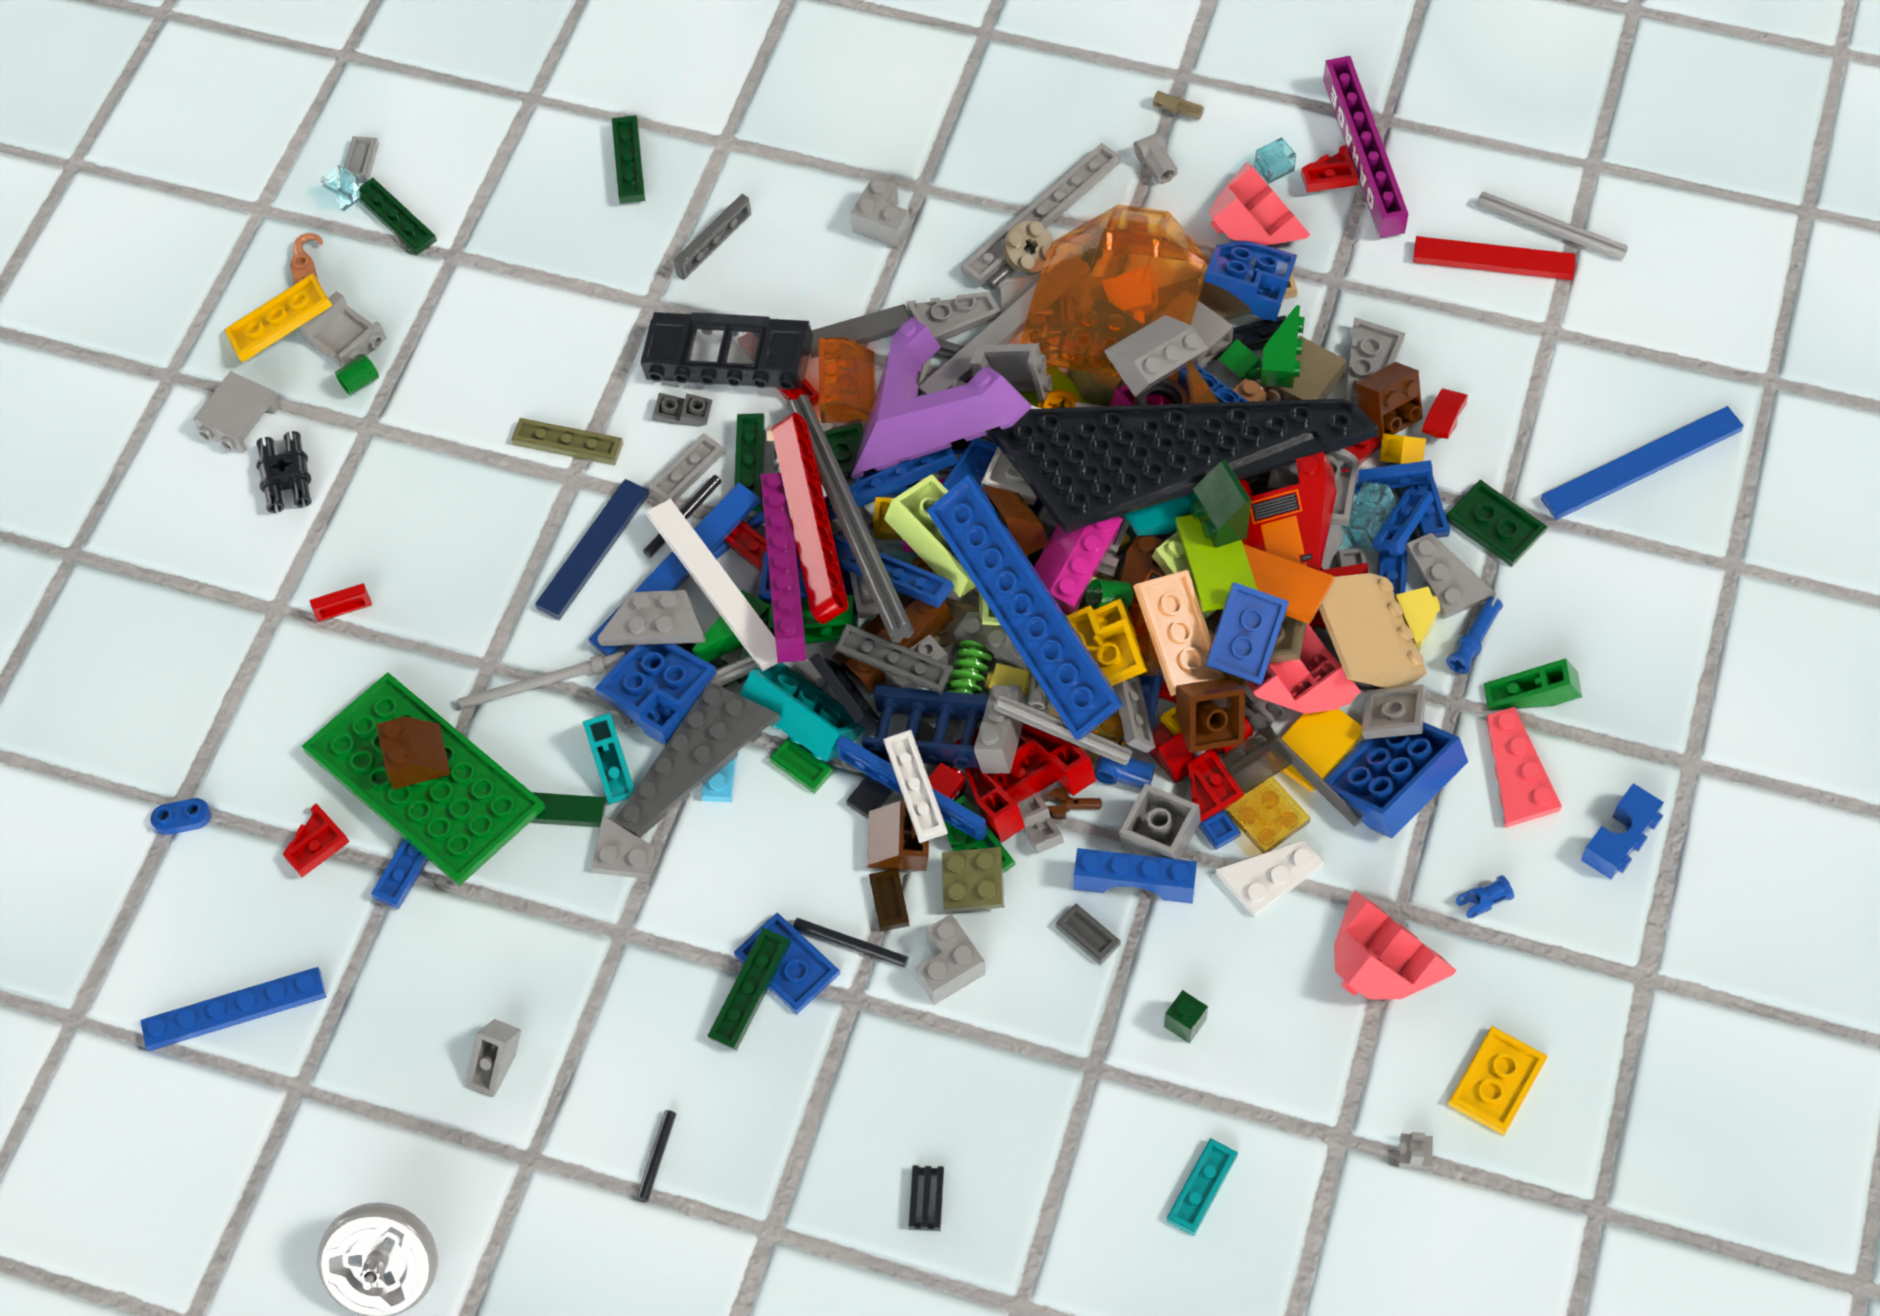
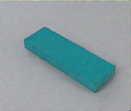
M1210 1138L1168 1214L1166 1222L1195 1236L1237 1159L1238 1152Z

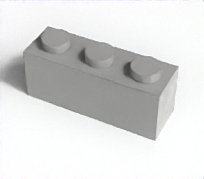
M992 685L974 747L982 773L1011 772L1024 723L999 713L993 708L1000 694L1026 704L1020 685Z

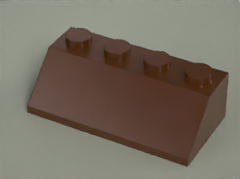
M901 593L898 597L914 633L910 638H903L897 644L911 648L929 634L934 638L953 620L948 605L943 602L937 608ZM880 614L862 629L892 641ZM838 652L832 656L833 660L842 666L869 695L874 692L876 685L881 686L886 681L885 672Z

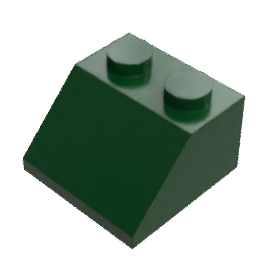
M1224 460L1193 488L1192 501L1189 503L1192 516L1198 518L1204 536L1207 539L1210 538L1215 548L1247 538L1251 508L1250 497L1228 462Z

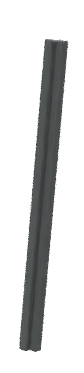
M800 395L797 400L791 399L787 405L791 414L793 412L799 413L808 425L820 481L892 642L900 643L903 638H910L914 633L906 612L808 396Z

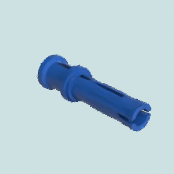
M1487 597L1468 632L1458 638L1455 651L1446 658L1447 665L1453 671L1460 674H1466L1470 671L1471 661L1482 650L1481 642L1499 611L1503 608V603L1498 598L1492 607L1495 597Z

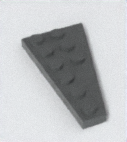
M709 681L613 822L641 838L667 816V811L678 801H685L691 796L689 794L690 791L700 783L704 785L735 759L740 749L750 741L754 743L761 737L760 733L770 724L774 726L781 720V717L778 713Z

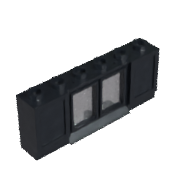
M654 312L640 363L646 380L655 382L676 381L679 383H704L706 385L725 384L735 387L741 385L758 388L774 387L785 390L802 389L813 334L810 322L803 320L770 319L768 316L692 312V314Z

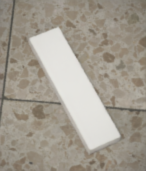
M908 730L884 738L883 741L919 843L948 834L912 731Z

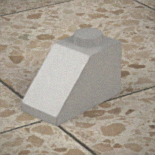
M494 1019L478 1031L466 1082L467 1087L492 1097L496 1095L516 1056L521 1029Z

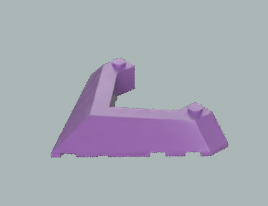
M911 317L892 337L888 356L851 477L856 479L862 477L863 473L867 470L876 468L877 471L898 465L900 462L910 461L951 447V442L963 438L966 441L985 436L987 435V430L999 426L1002 430L1012 427L1032 407L1002 375L987 365L977 372L965 385L917 397L919 387L916 383L917 375L921 374L922 365L941 346L927 326Z

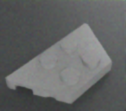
M686 590L631 592L598 636V642L601 646L702 643L706 640Z

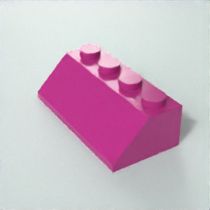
M1118 516L1067 534L1059 524L1048 542L1049 545L1043 550L1034 569L1065 616L1074 613L1078 608L1088 585L1094 579L1118 535L1122 518Z

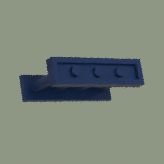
M875 686L874 700L877 712H881L875 737L862 736L863 748L883 760H890L883 739L887 738L894 713L909 715L905 731L911 730L914 740L921 716L938 717L932 742L915 741L922 762L936 765L943 763L946 766H957L963 769H979V763L974 752L975 746H972L977 722L983 719L989 695L943 691L941 695L924 689ZM949 719L966 720L960 745L943 743Z

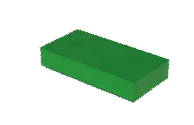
M787 738L770 757V762L814 794L833 774V769L815 758L810 752L794 743L790 738Z

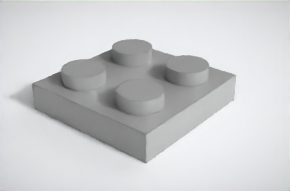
M1414 685L1367 690L1362 724L1364 739L1422 734L1426 702L1425 686Z

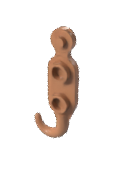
M302 234L293 243V256L290 268L294 284L313 273L318 279L312 258L303 250V244L309 240H315L319 245L323 244L322 238L317 234Z

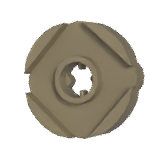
M1039 221L1020 222L1012 227L1005 236L1003 254L1007 263L1016 271L1026 272L1027 275H1035L1045 270L1057 254L1051 233ZM1026 242L1034 246V254L1024 250V247L1027 245Z

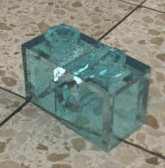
M1363 482L1352 505L1349 526L1342 525L1354 547L1373 549L1375 536L1398 503L1389 485Z

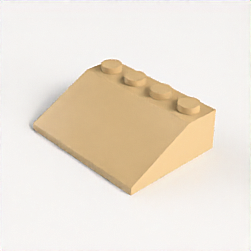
M1371 573L1334 577V582L1319 610L1347 680L1384 688L1411 686L1426 675L1427 671L1423 664V656L1417 650L1414 643L1413 632L1407 626L1403 616V609L1394 595V587L1386 577Z

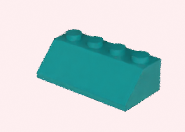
M778 663L763 672L760 668L751 670L740 693V696L778 713L781 720L774 726L770 725L776 729H781L790 736L794 743L803 745L812 752L815 758L827 762L839 757L836 742L841 736L854 742L866 729L855 723L841 703L784 663Z

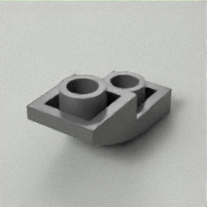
M659 393L652 420L677 425H707L713 400L686 393L685 399Z

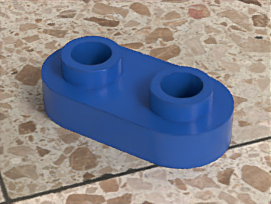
M192 798L158 806L152 812L150 821L159 834L171 835L203 828L209 823L212 813L204 800ZM193 809H198L196 813L190 814ZM169 814L166 819L161 820L163 816Z

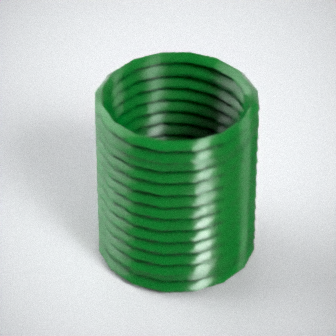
M365 354L360 355L351 363L335 371L338 382L345 392L351 396L364 388V386L366 387L371 382L379 379L377 369Z
M1094 579L1087 587V604L1091 605L1094 610L1120 598L1128 609L1132 605L1133 590L1128 582Z

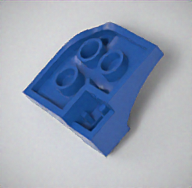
M1233 241L1222 245L1217 244L1204 281L1223 288L1238 297L1251 309L1250 314L1258 316L1263 320L1276 321L1297 255L1250 241Z
M675 644L637 645L595 687V692L597 696L606 700L644 730V734L666 745L717 672L715 666Z

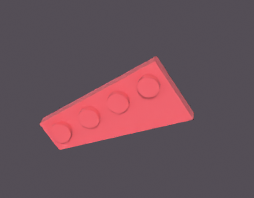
M1512 707L1487 715L1486 723L1491 751L1495 761L1494 769L1496 778H1498L1499 797L1503 807L1505 828L1559 812L1562 805L1516 708Z

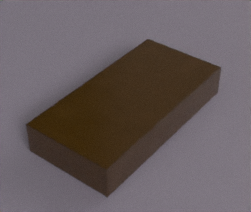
M898 869L869 874L880 932L910 926Z

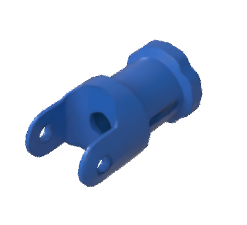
M1500 875L1496 877V881L1486 886H1476L1459 895L1455 903L1458 906L1469 902L1475 903L1476 905L1469 908L1466 913L1467 918L1472 919L1490 911L1493 905L1503 900L1514 899V892L1506 877Z

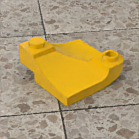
M1121 598L1095 610L1090 605L1066 616L1112 686L1147 671L1136 639V630L1128 608Z

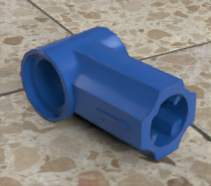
M1099 755L1094 768L1096 779L1102 783L1114 785L1120 782L1142 789L1145 783L1151 785L1155 772V765L1130 758L1127 765H1122Z

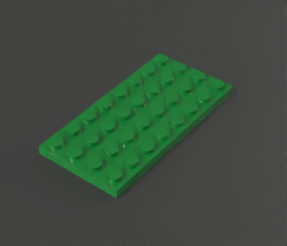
M389 672L302 745L304 752L459 887L545 809L543 801ZM404 716L438 723L441 728L451 775L393 790L386 773L376 724Z

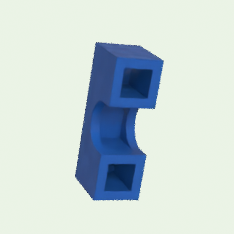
M1633 783L1617 804L1612 816L1625 826L1627 832L1613 833L1601 826L1586 846L1581 861L1611 880L1618 871L1623 874L1632 861L1629 855L1633 850L1639 852L1647 841L1648 836L1645 833L1649 828L1655 830L1664 815L1660 811L1664 802Z

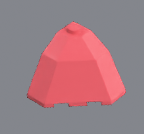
M1248 161L1219 193L1209 211V215L1213 219L1210 224L1219 235L1224 232L1228 238L1236 241H1250L1267 246L1307 239L1310 236L1309 232Z
M1307 623L1300 660L1269 663L1262 685L1248 681L1245 682L1256 697L1304 714L1337 710L1341 706L1350 704L1355 699V696L1361 693L1354 681L1347 680L1342 665L1325 648Z
M1354 890L1334 943L1335 972L1344 980L1341 986L1354 996L1361 993L1368 999H1403L1452 976L1456 972V969L1442 956L1419 941L1418 937L1403 925L1397 924L1375 903Z

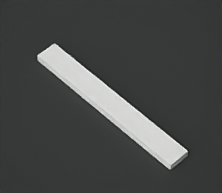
M669 499L647 510L649 520L763 672L778 664L775 637L673 501Z

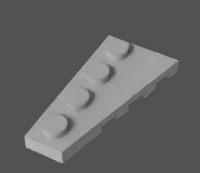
M1354 317L1345 400L1358 405L1356 382L1395 362L1406 333Z

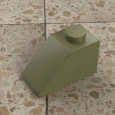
M1075 351L1068 374L1082 398L1095 405L1110 406L1115 389L1121 387L1122 377L1114 366Z

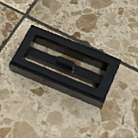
M912 1165L909 1230L941 1231L944 1166H938V1168L925 1166V1168H922L919 1165ZM919 1175L924 1176L922 1223L916 1222ZM931 1176H937L934 1223H928Z

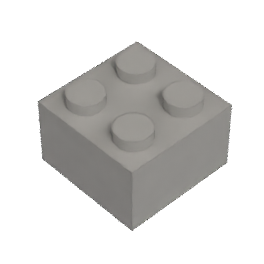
M1145 783L1119 831L1122 848L1138 855L1181 860L1201 822L1199 805Z

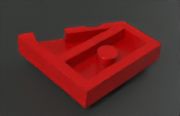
M1213 749L1208 750L1188 763L1192 802L1199 805L1201 822L1224 809L1227 810L1245 798V794Z

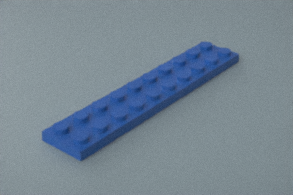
M965 476L926 511L1075 740H1081L1124 706V703L1005 523L1001 520L974 476Z

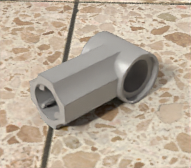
M1155 133L1134 142L1133 146L1137 159L1140 163H1146L1157 182L1165 184L1177 175V167L1168 155L1165 141L1160 133Z

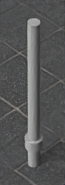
M622 651L605 657L601 655L590 658L591 661L458 698L461 709H465L590 672H594V674L606 671L605 668L617 665L625 656V653Z

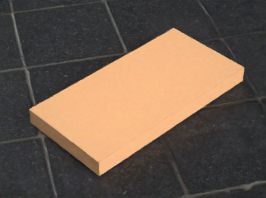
M1188 570L1134 585L1133 587L1170 695H1176V685L1225 678L1223 672L1204 666L1212 644V638Z

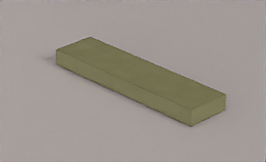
M519 418L511 439L512 444L516 446L616 465L623 446V439L620 437Z

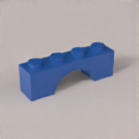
M1077 848L1073 890L1104 893L1115 887H1137L1149 890L1165 901L1193 904L1197 861Z

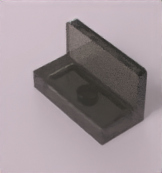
M1270 724L1246 739L1244 744L1237 745L1221 756L1226 769L1244 793L1250 792L1293 763L1292 757L1282 745Z

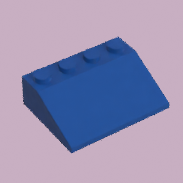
M1423 722L1422 734L1364 739L1323 780L1362 817V822L1365 825L1392 839L1468 763V759L1460 737Z

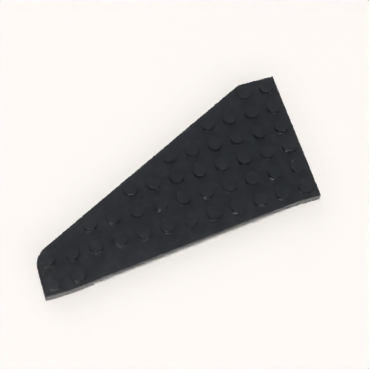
M1344 399L1029 409L1012 427L1002 430L999 426L987 430V433L1067 534L1090 524L1193 493V488L1221 461L1226 460L1238 480L1296 463V459L1320 452H1324V454L1336 452L1378 436V427L1357 404Z

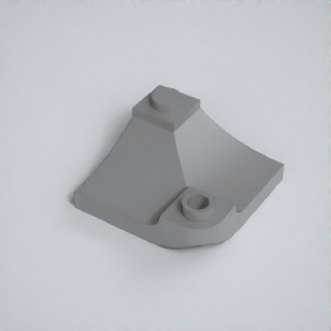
M1341 449L1325 454L1333 467L1337 490L1330 525L1349 526L1354 492L1359 476V460L1351 452ZM1297 463L1271 470L1268 492L1298 484ZM1349 469L1348 472H1342L1341 470Z

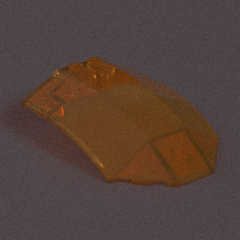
M1118 204L1055 240L1042 268L1020 344L1038 343L1041 354H1044L1046 357L1047 366L1121 377L1104 351L1164 315L1192 325L1205 274L1210 262L1169 211ZM1180 371L1168 378L1177 382Z

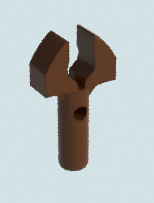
M1056 788L1046 795V802L1059 801L1062 803L1060 806H1047L1050 816L1057 820H1066V813L1070 810H1100L1102 807L1101 798H1071L1065 793V788Z

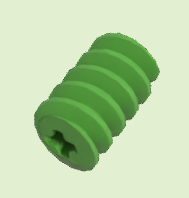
M962 640L959 645L961 649L956 653L958 660L953 662L954 670L945 688L947 692L981 693L982 688L976 685V682H985L986 678L979 673L989 671V667L983 664V661L990 662L993 657L986 653L987 648L984 645L971 640Z

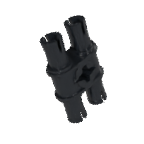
M292 431L293 441L290 439L289 432L284 434L283 439L285 441L286 453L275 455L273 438L265 437L266 446L263 445L262 438L256 441L259 453L256 467L261 479L259 487L265 493L266 509L270 513H276L275 504L278 507V512L284 510L281 491L288 489L293 491L295 506L303 507L302 498L305 500L306 507L312 503L308 486L311 482V475L308 473L307 467L308 455L302 449L301 434L297 431Z

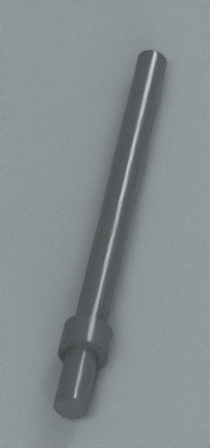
M1245 703L1244 717L1250 723L1253 732H1259L1354 827L1362 821V817L1266 724L1267 720L1259 712L1255 713Z

